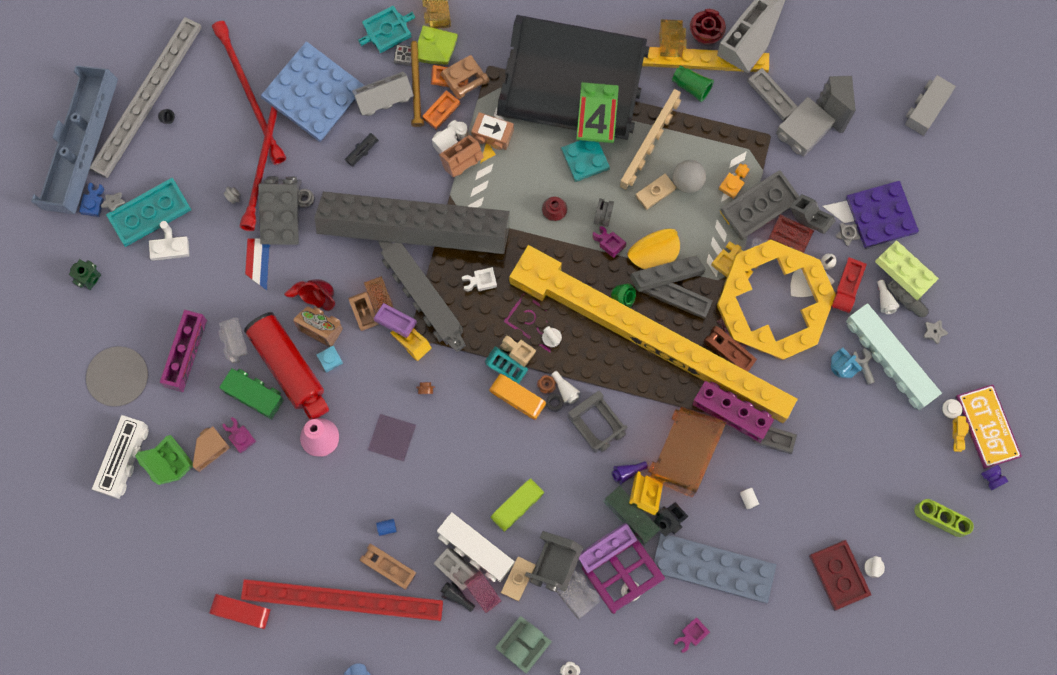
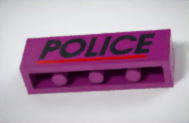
M184 310L160 383L165 388L184 392L207 323V319L203 314Z

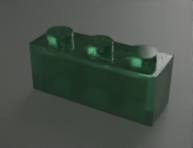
M619 485L605 498L604 503L623 524H628L636 538L645 545L661 529L642 509L637 507V504L629 503L630 496Z

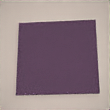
M380 414L368 451L404 461L416 425Z

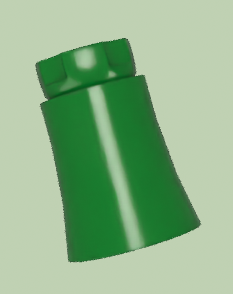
M681 65L676 69L672 77V82L693 95L700 102L705 100L714 84L713 79L704 77Z

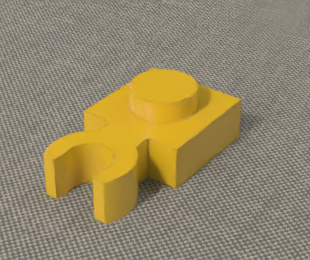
M957 416L953 419L954 452L965 450L964 437L969 430V424L966 422L965 416Z

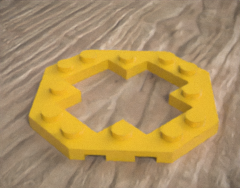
M773 240L735 255L730 273H728L724 289L717 303L731 338L738 343L770 354L780 360H784L817 345L836 295L821 261ZM776 258L784 275L800 268L802 269L816 301L815 304L800 310L807 328L778 341H775L769 325L751 332L736 299V296L752 290L745 272Z

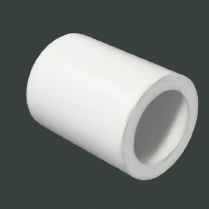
M753 488L740 492L747 510L759 505Z

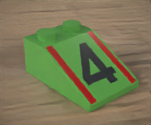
M581 83L576 140L614 143L618 85Z

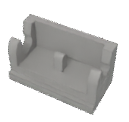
M451 547L447 548L434 562L463 591L480 575Z

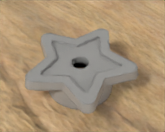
M121 192L115 195H105L106 201L101 204V208H108L110 211H114L122 206L125 201L121 199Z
M841 223V231L836 234V238L843 239L846 246H849L852 240H859L860 236L856 230L857 225Z
M941 320L934 324L925 322L927 330L923 336L924 338H929L936 344H939L940 338L948 335V332L942 328Z

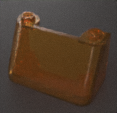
M680 407L679 410L675 409L671 420L674 423L657 462L652 461L648 472L651 473V478L663 483V485L693 497L701 484L726 422Z

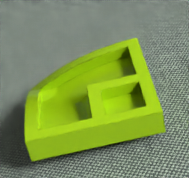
M423 25L418 40L419 62L448 65L458 39V34Z

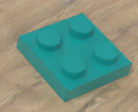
M579 140L561 147L575 182L610 169L599 142Z

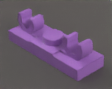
M624 523L583 550L579 561L585 571L589 573L637 541L628 524Z

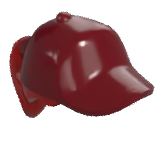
M325 280L300 281L284 293L285 296L291 298L299 295L304 302L317 308H322L325 311H330L335 306V301L333 300L334 289Z

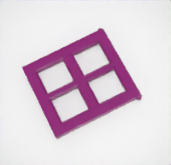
M638 539L607 560L610 561L618 574L604 583L600 582L593 570L587 573L582 566L583 572L613 614L665 580L664 575ZM632 546L641 559L625 569L616 556ZM645 564L653 577L637 587L629 573ZM622 579L630 592L614 602L605 588Z

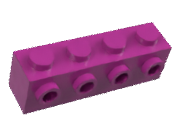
M705 381L692 405L761 443L774 421L771 415L766 411L761 410L760 412L755 409L754 405L748 401L743 402L737 399L734 393L719 389L720 386L718 384Z

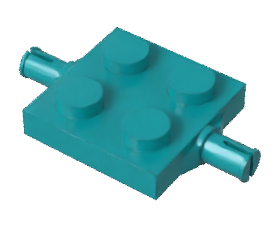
M393 5L362 21L367 35L358 39L361 47L371 42L376 46L379 53H382L412 37L406 23L415 19V15L413 12L402 16Z

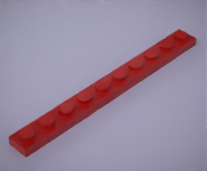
M246 579L243 581L241 600L433 621H441L444 602L443 600Z

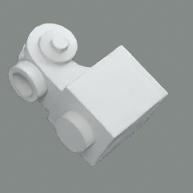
M453 120L449 123L448 129L439 131L433 136V147L439 154L458 142L456 138L462 140L467 136V125L464 122Z

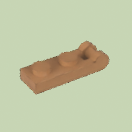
M369 544L367 547L368 551L364 556H361L359 561L406 590L417 573L379 548ZM374 554L379 556L375 563L371 561Z

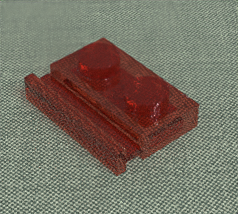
M780 214L768 240L776 241L804 253L814 230Z

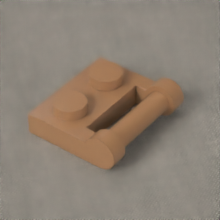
M472 55L460 60L440 73L458 99L463 98L466 93L476 87L489 83V77L483 73ZM474 75L477 77L476 80L470 82L462 88L458 86V84L464 82L465 80L471 78Z

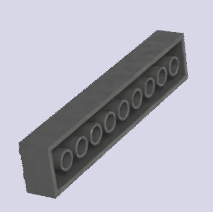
M323 191L314 219L316 234L504 254L509 232L510 211Z

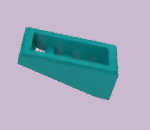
M496 346L485 360L487 366L518 384L528 371L527 367L516 362ZM498 355H500V357L498 358V360H497L496 363L494 364L493 361L495 360V358H496ZM504 359H506L507 361L505 362L503 367L500 368V364L503 362ZM510 364H514L507 373L506 370L510 366ZM517 367L520 368L516 376L513 377L512 375Z

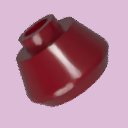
M549 197L542 205V213L548 220L559 221L567 213V204L560 197Z

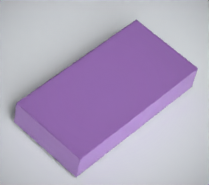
M384 303L373 318L375 322L405 338L409 336L417 323L415 319Z

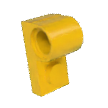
M414 328L407 338L394 331L390 332L417 362L432 349L428 341Z

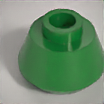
M621 284L612 290L611 297L619 303L630 307L635 301L636 291L631 284Z

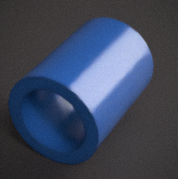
M394 519L376 522L379 536L397 532Z

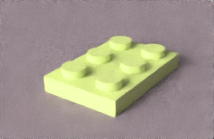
M897 240L875 261L916 300L939 279Z

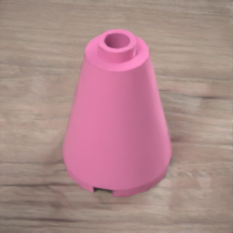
M317 418L309 420L301 431V445L312 456H327L338 446V429L327 419Z

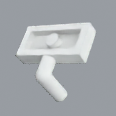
M162 221L160 227L164 231L165 239L149 241L150 259L155 261L189 257L187 236L172 238V229L166 221Z

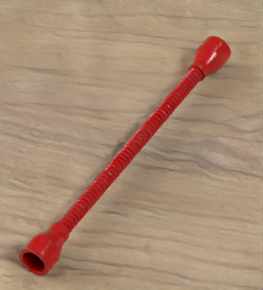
M217 21L212 25V29L228 53L265 136L266 120L230 43L229 29L225 21ZM272 136L269 156L272 163L276 165L284 162L286 156Z
M271 106L249 204L246 212L241 217L239 225L245 231H254L256 225L255 207L259 194V183L262 181L278 110Z

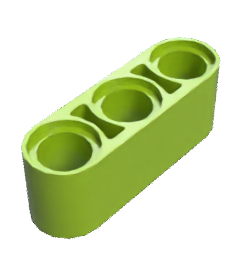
M530 478L490 518L505 532L545 492Z
M925 499L917 503L914 508L918 518L956 537L966 536L973 531V522L969 518L931 499ZM923 504L926 505V506H928V508H929V513H928V514H926V513L923 512V510H922V505H923ZM941 513L944 514V515H946V517H947V522H946V523H944V522L941 521V519H940V514H941ZM959 522L964 524L965 532L959 529Z

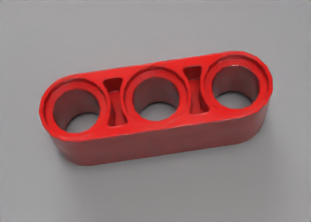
M215 594L209 614L265 629L271 610Z

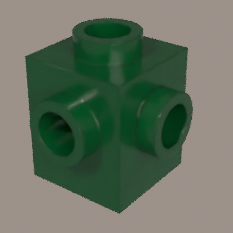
M81 259L72 265L68 274L73 279L72 283L80 288L84 286L89 290L93 288L101 276L94 263L89 260L84 262Z

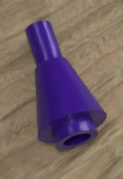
M644 461L636 465L614 466L612 477L615 482L623 484L638 471L647 469V462Z

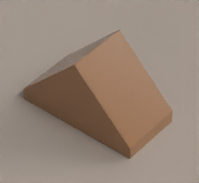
M366 291L348 298L361 331L379 325L373 319L375 313Z

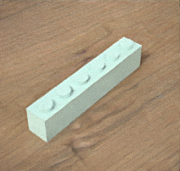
M868 303L846 320L849 330L857 334L860 338V343L871 351L873 359L877 363L880 362L884 367L886 375L894 379L897 383V388L907 395L910 404L920 411L942 394Z

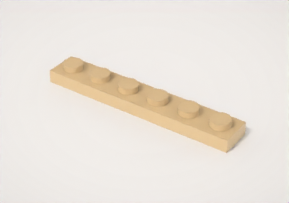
M673 90L621 179V188L627 190L629 185L633 186L637 178L636 172L643 169L646 163L644 160L646 155H651L654 150V141L661 138L664 132L662 130L664 124H669L673 116L671 112L673 109L677 110L681 103V99H679L680 91Z

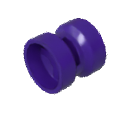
M999 465L981 473L983 478L989 481L988 487L991 491L1009 482L1006 476L1001 475Z

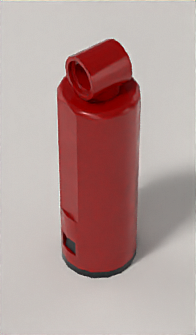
M264 313L252 320L245 327L244 332L294 408H303L310 420L317 419L329 412L328 405L322 397L324 393L322 385L274 313Z

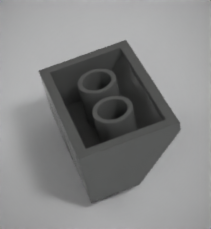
M830 76L827 83L824 84L823 91L820 92L819 99L816 100V104L836 120L833 128L839 133L845 131L856 111L852 76Z

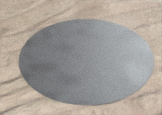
M121 346L111 347L97 354L90 362L86 373V384L90 394L98 402L107 406H122L134 401L143 392L148 379V370L144 359L136 351Z

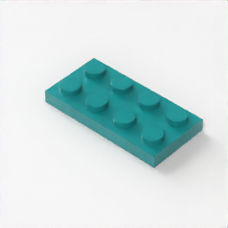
M172 177L116 208L114 211L107 213L106 216L123 245L127 247L161 228L160 223L162 221L170 223L192 209Z

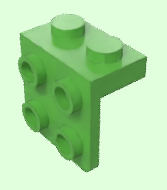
M172 435L166 436L155 449L140 451L135 455L139 465L147 471L151 480L158 485L180 480L193 467V462Z

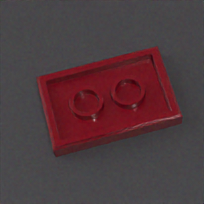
M846 540L809 555L834 611L872 595Z

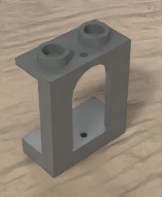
M600 390L568 412L567 416L595 453L599 450L601 453L611 446L609 443L614 439L619 441L626 435L625 431L627 430V425L624 426L603 399L604 395ZM594 406H596L613 430V434L604 441L598 440L581 419V416Z

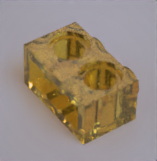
M661 19L659 31L660 56L682 57L683 50H686L687 39H685L686 28H683V20Z

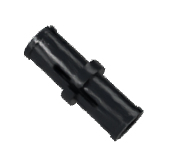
M369 133L360 144L357 143L355 145L356 148L345 158V161L354 167L363 156L368 155V151L379 140L375 135Z

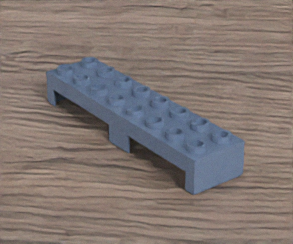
M75 66L74 73L79 79L64 125L58 120L52 136L58 142L40 198L33 194L31 200L32 203L42 210L68 214L76 213L118 78L109 69Z

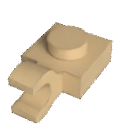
M506 336L500 345L503 350L511 351L509 357L524 367L536 352L534 348L524 341L520 340L516 343L509 336Z

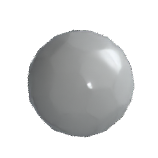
M695 160L682 161L674 169V184L684 193L696 192L705 184L706 171Z

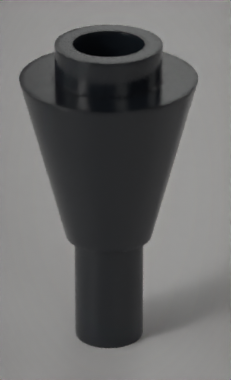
M453 581L451 583L447 582L440 591L443 593L442 598L459 605L461 604L470 612L475 607L472 602L465 598V595Z

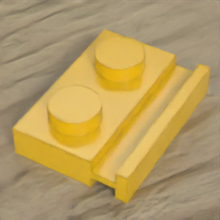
M638 471L634 476L629 503H635L638 508L655 515L659 510L663 483L647 475L644 477Z

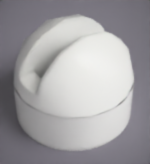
M828 253L821 258L824 269L830 270L836 265L837 260L833 254ZM831 258L832 260L828 264H826L825 261Z

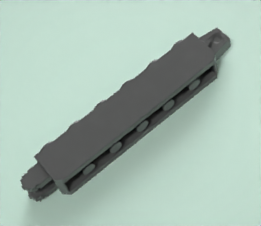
M378 240L379 245L383 249L380 253L384 259L381 261L387 269L392 268L394 271L392 276L398 284L402 282L405 286L402 288L403 292L408 298L412 296L415 300L412 304L418 312L422 311L425 314L423 319L429 327L433 326L436 331L433 333L439 342L443 340L446 345L449 344L456 352L464 348L466 345L461 337L463 333L461 324L404 245L398 242L392 243Z

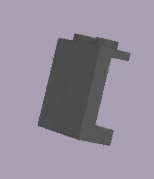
M542 531L540 539L545 541V545L533 574L526 572L525 576L530 578V583L541 587L544 584L546 585L545 588L553 592H557V590L566 592L583 546L574 540Z

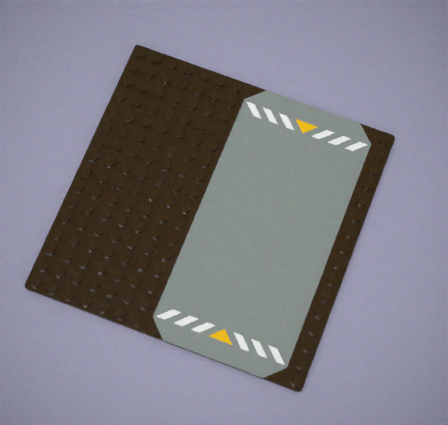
M488 66L485 74L489 77V83L481 86L467 136L471 135L479 112L514 123V132L507 150H498L486 143L479 144L484 158L479 160L476 165L464 170L462 174L455 176L447 204L510 211L509 232L504 254L434 247L426 275L463 328L461 337L466 346L460 351L487 358L496 346L509 355L511 351H505L500 347L503 339L509 336L516 343L522 340L536 350L534 356L525 366L529 369L549 374L558 371L561 377L705 413L692 405L705 382L704 380L547 295L543 301L511 285L509 283V276L529 245L561 262L562 272L612 298L611 292L617 285L628 283L635 289V285L630 278L631 273L644 270L636 266L627 256L629 249L638 240L650 233L667 228L675 229L680 240V251L675 261L697 255L706 270L702 275L673 283L713 300L706 318H700L636 289L635 301L629 308L720 356L703 342L706 336H710L714 326H718L724 332L726 331V325L719 312L717 303L721 297L727 277L712 267L711 264L723 249L728 253L731 252L726 248L729 241L741 246L743 251L747 241V237L743 240L739 238L720 209L761 182L771 136L767 133L672 111L671 114L673 116L669 124H664L662 128L664 132L659 140L656 139L653 143L655 145L651 155H646L644 159L646 163L643 169L636 172V181L633 186L629 185L627 190L620 187L621 179L663 109L635 101L632 122H635L633 134L629 133L628 140L614 138V143L599 142L610 169L575 182L561 147L579 141L576 140L577 130L497 116L498 99L502 84L505 82L506 69ZM695 160L704 167L706 181L703 187L696 192L684 193L676 188L675 191L648 210L635 197L636 193L665 173L674 184V169L682 161ZM740 163L746 164L750 171L744 179L740 177V180L744 181L745 184L737 196L732 199L720 191L719 186L729 172L734 176L737 175L734 172ZM549 197H560L566 202L567 213L563 219L551 221L543 215L542 205ZM599 198L604 199L606 202L614 201L608 227L603 226L601 223L598 225L594 224ZM600 226L606 228L607 234L614 232L626 242V247L615 257L610 256L600 248V242L593 239V232L598 235L602 234L599 232ZM493 267L497 283L496 288L478 291L477 286H475L471 291H464V286L470 285V282H462L463 276L475 277L474 271ZM521 298V303L508 320V322L519 328L515 330L506 324L504 320L509 316V313ZM533 299L540 303V307L533 303ZM416 310L414 319L417 323L414 329L428 343L453 349L449 344L446 345L443 340L439 342L433 333L436 331L433 326L429 327L424 321L423 317L425 314L422 311L418 312ZM526 310H532V311L536 314V319H535V322H534L533 324H530V325L525 324V322H527V323L532 322V321L534 320V315H533V313H531V312H524V311H526ZM548 326L557 329L562 336L560 344L556 347L546 346L542 340L543 335L537 331V327L542 333H544L543 330ZM523 332L531 336V338L529 339L526 336H524ZM720 338L716 339V341L720 344L722 340ZM543 344L544 346L550 349V352H548L539 345Z

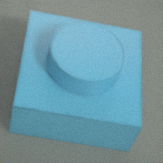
M334 346L317 354L326 373L343 364Z

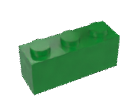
M231 368L219 387L221 391L272 420L284 401L280 396L281 392L273 387L271 389L264 387L265 383L257 378L254 380L248 378L249 374L241 369L236 371Z

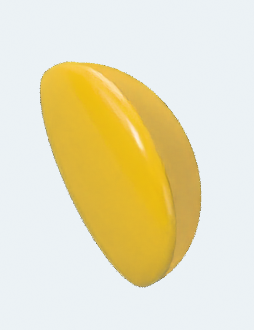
M667 228L650 233L638 240L629 249L627 256L632 263L642 269L673 262L680 251L678 232L675 229Z

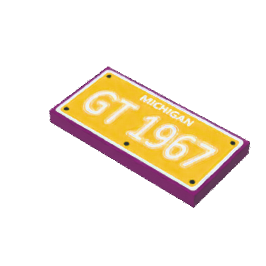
M993 384L956 396L957 401L962 406V415L966 417V422L969 424V432L984 469L1022 457Z

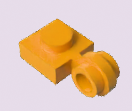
M740 163L734 172L737 174L736 176L729 172L719 186V190L734 199L745 184L744 181L740 180V177L743 179L750 171L747 168L748 165Z

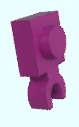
M603 226L599 227L601 235L593 232V239L600 242V248L612 257H615L626 247V242L614 232L607 234V230Z
M232 417L230 418L233 421L232 427L228 428L225 424H222L227 432L232 433L228 438L236 449L242 453L254 444L256 440L244 425L238 428L237 420Z
M696 617L681 631L685 636L677 638L673 644L676 645L678 642H683L685 646L680 652L684 653L689 649L690 643L696 646L710 631Z

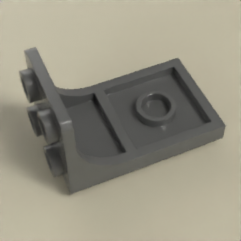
M268 176L267 179L259 183L260 244H299L298 195L302 180H297L295 176H288L286 179H278V176Z

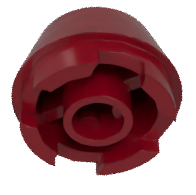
M714 9L700 11L690 21L691 34L701 45L714 44L725 34V20Z

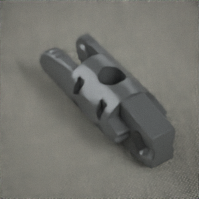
M894 279L888 284L887 287L896 299L909 311L912 310L922 318L929 314V309L921 302V298L916 300Z

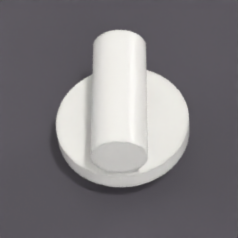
M548 326L543 330L542 340L546 346L556 347L560 344L562 336L557 329Z
M873 556V558L865 562L864 570L868 576L879 578L884 573L885 566L881 561V557Z

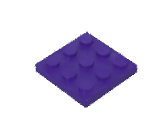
M900 181L853 193L846 197L864 248L919 232Z

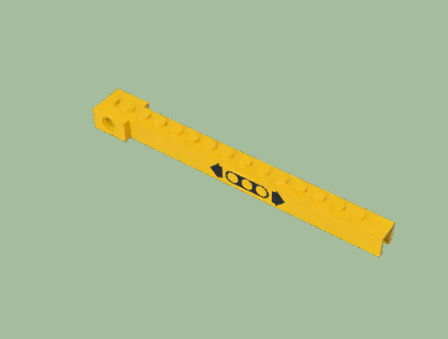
M529 245L509 276V283L533 297L541 301L544 300L546 295L692 375L704 381L718 384L720 386L719 389L734 393L737 399L752 403L755 409L768 412L773 419L781 423L788 419L798 400L792 395L562 272L561 262Z

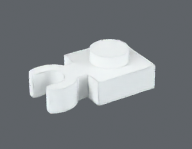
M493 267L474 271L475 277L469 275L462 277V282H470V285L464 286V291H471L475 286H477L478 291L497 287Z

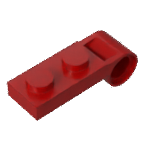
M850 257L847 259L831 307L847 313L851 312L867 265L866 263Z

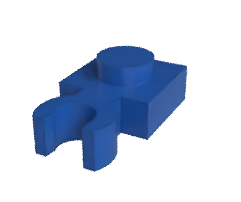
M89 183L88 191L90 193L89 195H83L79 212L83 215L100 217L101 204L104 199L99 196L103 194L104 187L102 184H99V188L93 190V183Z

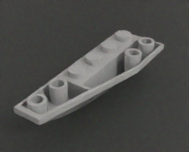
M754 0L720 42L717 56L749 73L768 48L785 0Z

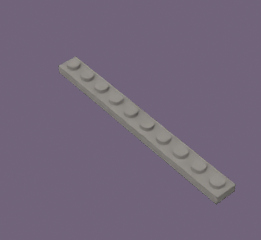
M184 17L91 164V171L105 178L109 177L202 28L200 24Z

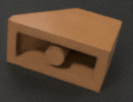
M213 426L204 429L196 441L193 467L198 472L230 449V446Z

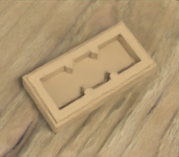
M665 173L636 193L635 197L648 210L675 191L677 187Z
M517 557L501 594L519 602L530 579L525 574L526 572L533 573L536 565L521 557Z

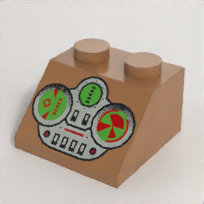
M307 306L293 320L298 331L328 347L333 346L343 330L340 324L341 321L333 316L329 318L323 315L324 312L317 307L312 309Z

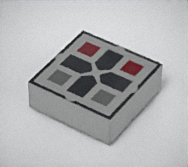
M396 45L394 64L411 66V46Z

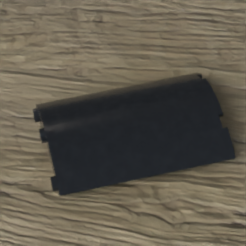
M516 15L510 45L514 49H511L510 57L507 61L505 82L502 84L496 115L577 130L581 83L618 85L614 138L628 140L629 133L633 134L635 122H632L636 98L640 99L642 89L638 85L644 57L648 58L650 48L646 46L647 39Z

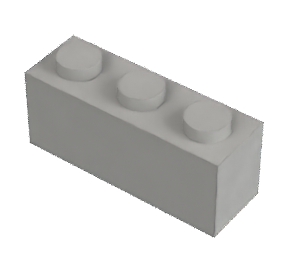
M404 72L352 90L360 113L366 116L374 114L376 110L381 108L388 109L394 103L406 102L410 100V97L414 96L407 75Z
M938 75L933 81L929 80L924 87L927 90L926 93L919 95L915 101L918 105L915 109L911 107L906 117L908 120L905 125L924 136L956 86Z

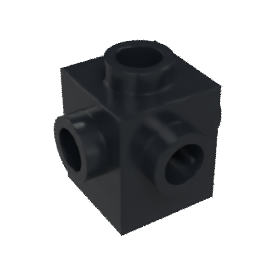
M674 502L668 508L662 507L656 513L658 517L653 523L665 537L671 532L675 535L682 528L681 523L688 518V515Z

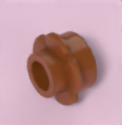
M543 375L538 380L537 387L544 394L552 393L556 388V382L551 376Z
M420 382V386L416 388H418V394H433L435 386H431V382Z

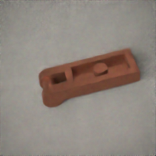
M714 326L710 336H706L703 341L705 345L715 350L725 360L747 372L757 360L718 326ZM717 338L722 340L720 344L716 341Z

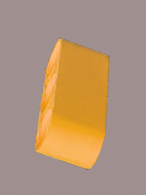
M503 374L498 375L489 389L496 397L534 420L537 419L546 405L543 399Z

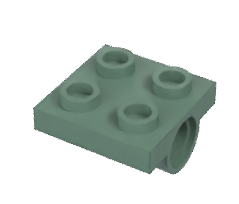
M520 616L495 648L527 674L552 641L534 625Z

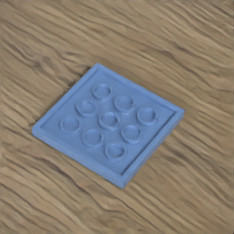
M306 41L261 94V98L321 142L355 101L352 90L365 85Z

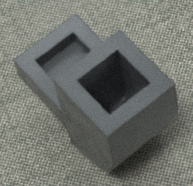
M803 194L790 206L795 219L810 232L816 230L825 234L836 222L834 216L819 209L816 200Z

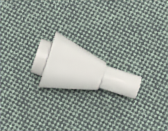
M879 280L877 284L880 290L881 312L893 314L899 308V304L887 289L885 281Z
M558 371L551 374L558 384L564 403L573 404L579 399L580 391L564 380Z

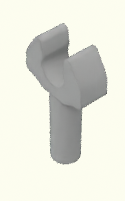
M864 348L862 350L864 359L861 360L858 358L857 352L854 351L852 356H856L855 361L863 368L862 372L867 384L875 383L868 366V362L872 358L871 353Z

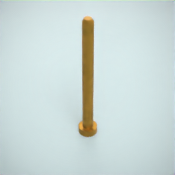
M412 41L411 66L414 119L411 120V126L422 127L424 126V120L421 119L417 41Z

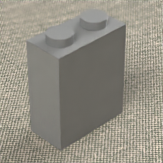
M807 97L778 127L776 134L782 142L789 144L796 154L804 157L833 127L836 120Z

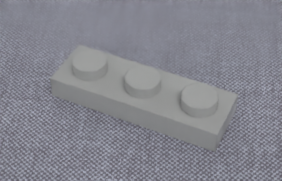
M763 68L748 78L747 82L783 121L797 108V105Z

